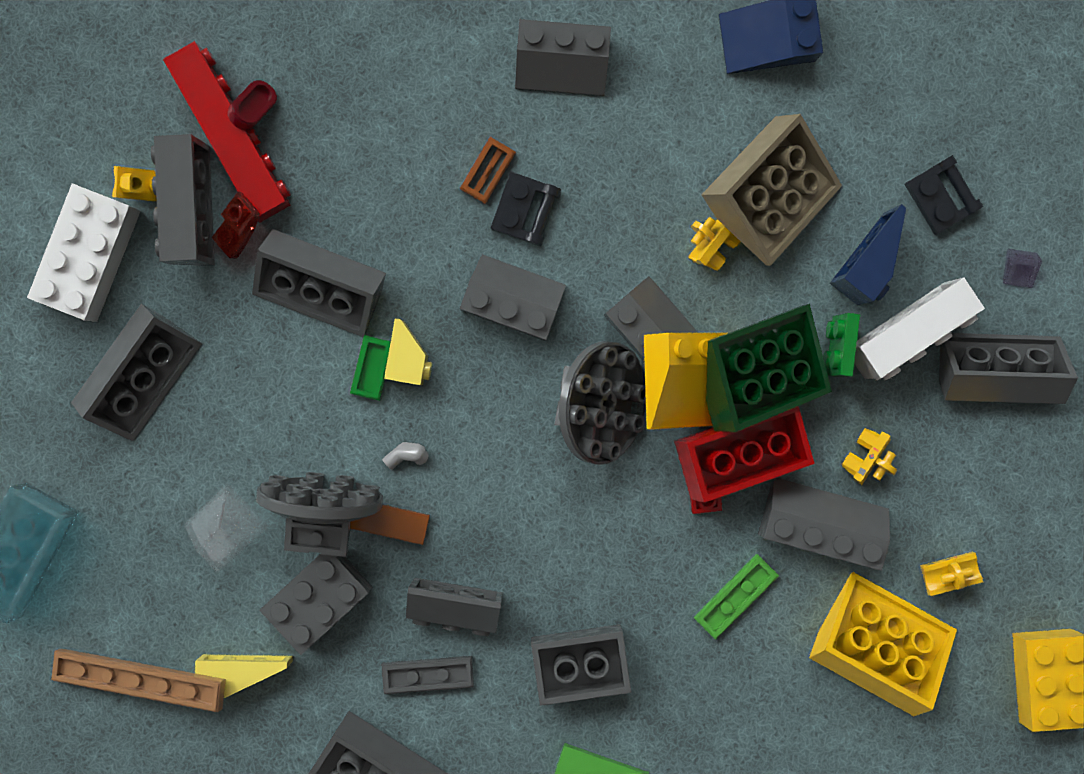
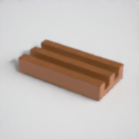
M490 137L462 183L460 190L486 205L516 152ZM494 146L497 148V151L475 188H470L469 185ZM503 152L506 153V158L484 195L480 194V190Z

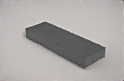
M472 655L382 662L381 664L384 694L474 687Z

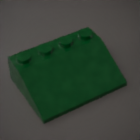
M804 304L708 341L706 403L714 431L738 432L832 392L810 304Z

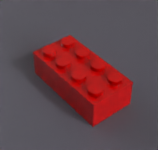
M799 406L738 432L714 431L713 428L674 440L690 498L703 503L815 464Z

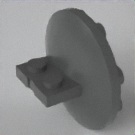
M601 341L584 349L574 360L571 367L564 366L560 387V400L557 405L554 425L560 426L567 447L578 459L597 465L616 461L628 450L637 434L642 432L645 426V376L636 354L621 343ZM632 402L644 403L642 415L631 414Z
M307 472L306 477L293 478L272 475L269 476L268 482L261 483L257 488L256 501L265 509L286 518L284 551L318 552L323 555L346 557L349 546L350 522L378 513L382 509L383 495L379 492L380 487L356 483L357 489H353V476L337 475L336 481L330 483V489H323V473Z

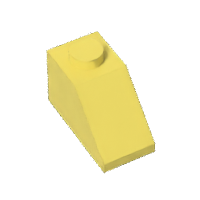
M395 319L384 379L423 385L424 380L430 379L432 362H427V353L403 320Z

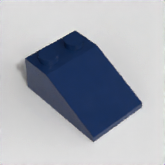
M768 0L719 14L727 74L816 62L823 54L816 0Z
M902 204L883 213L829 283L856 305L871 303L874 300L879 301L890 289L887 283L893 277L906 213V207Z

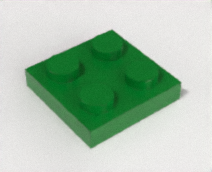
M840 314L833 316L832 321H828L826 338L830 339L829 351H825L823 354L828 376H853L860 314Z

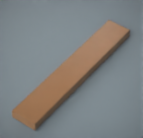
M67 649L55 650L51 679L53 681L213 712H219L223 709L226 679Z

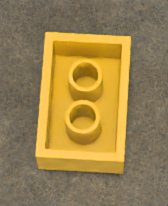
M1073 629L1012 633L1019 723L1032 732L1084 728V634Z

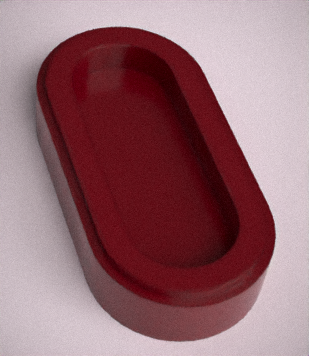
M256 80L251 82L228 108V117L232 124L242 130L254 128L276 103L277 95L275 90L264 81Z

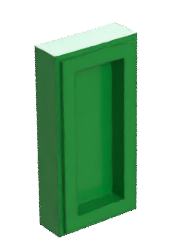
M364 335L350 394L380 401L385 383L384 377L391 341Z

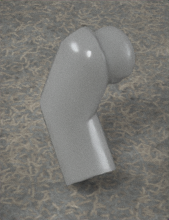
M402 442L382 460L390 470H393L403 460L415 461L417 465H422L426 463L429 455L425 447L419 443Z

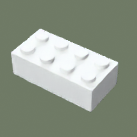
M72 183L27 298L82 320L97 322L139 217L140 210Z
M965 278L944 282L857 340L854 364L864 379H890L901 371L900 365L908 360L910 363L917 361L927 354L925 351L927 347L934 343L938 346L952 337L950 333L952 330L959 326L965 328L978 320L976 314L985 308Z

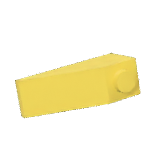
M203 654L195 661V673L226 679L224 698L287 669L293 662V656Z

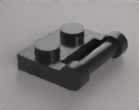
M953 155L904 184L934 235L984 207L980 199H975L955 165L957 161ZM942 171L947 175L965 206L960 210L956 207L937 175Z
M510 171L491 225V230L541 247L544 241L542 235L555 198H559L561 189ZM535 192L542 193L544 196L531 232L522 230Z

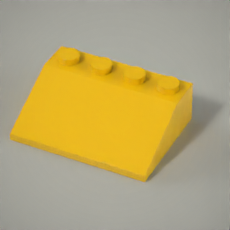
M659 333L644 335L647 429L713 426L706 403L708 341L727 333Z
M851 572L817 634L809 658L912 716H917L932 711L957 629L855 572Z

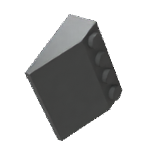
M348 711L308 774L448 773Z

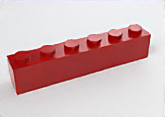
M194 41L163 59L164 63L252 218L261 223L291 206L287 197L291 196V193L282 179L276 180L272 173L276 167L267 153L262 155L257 145L261 143V140L253 128L250 130L239 129L230 121L228 108L232 104V100L227 92L231 91V87L223 74L217 76L212 67L217 63L207 47L202 49Z

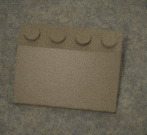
M793 114L775 116L702 193V197L715 217L766 266H771L842 187V184L802 115Z

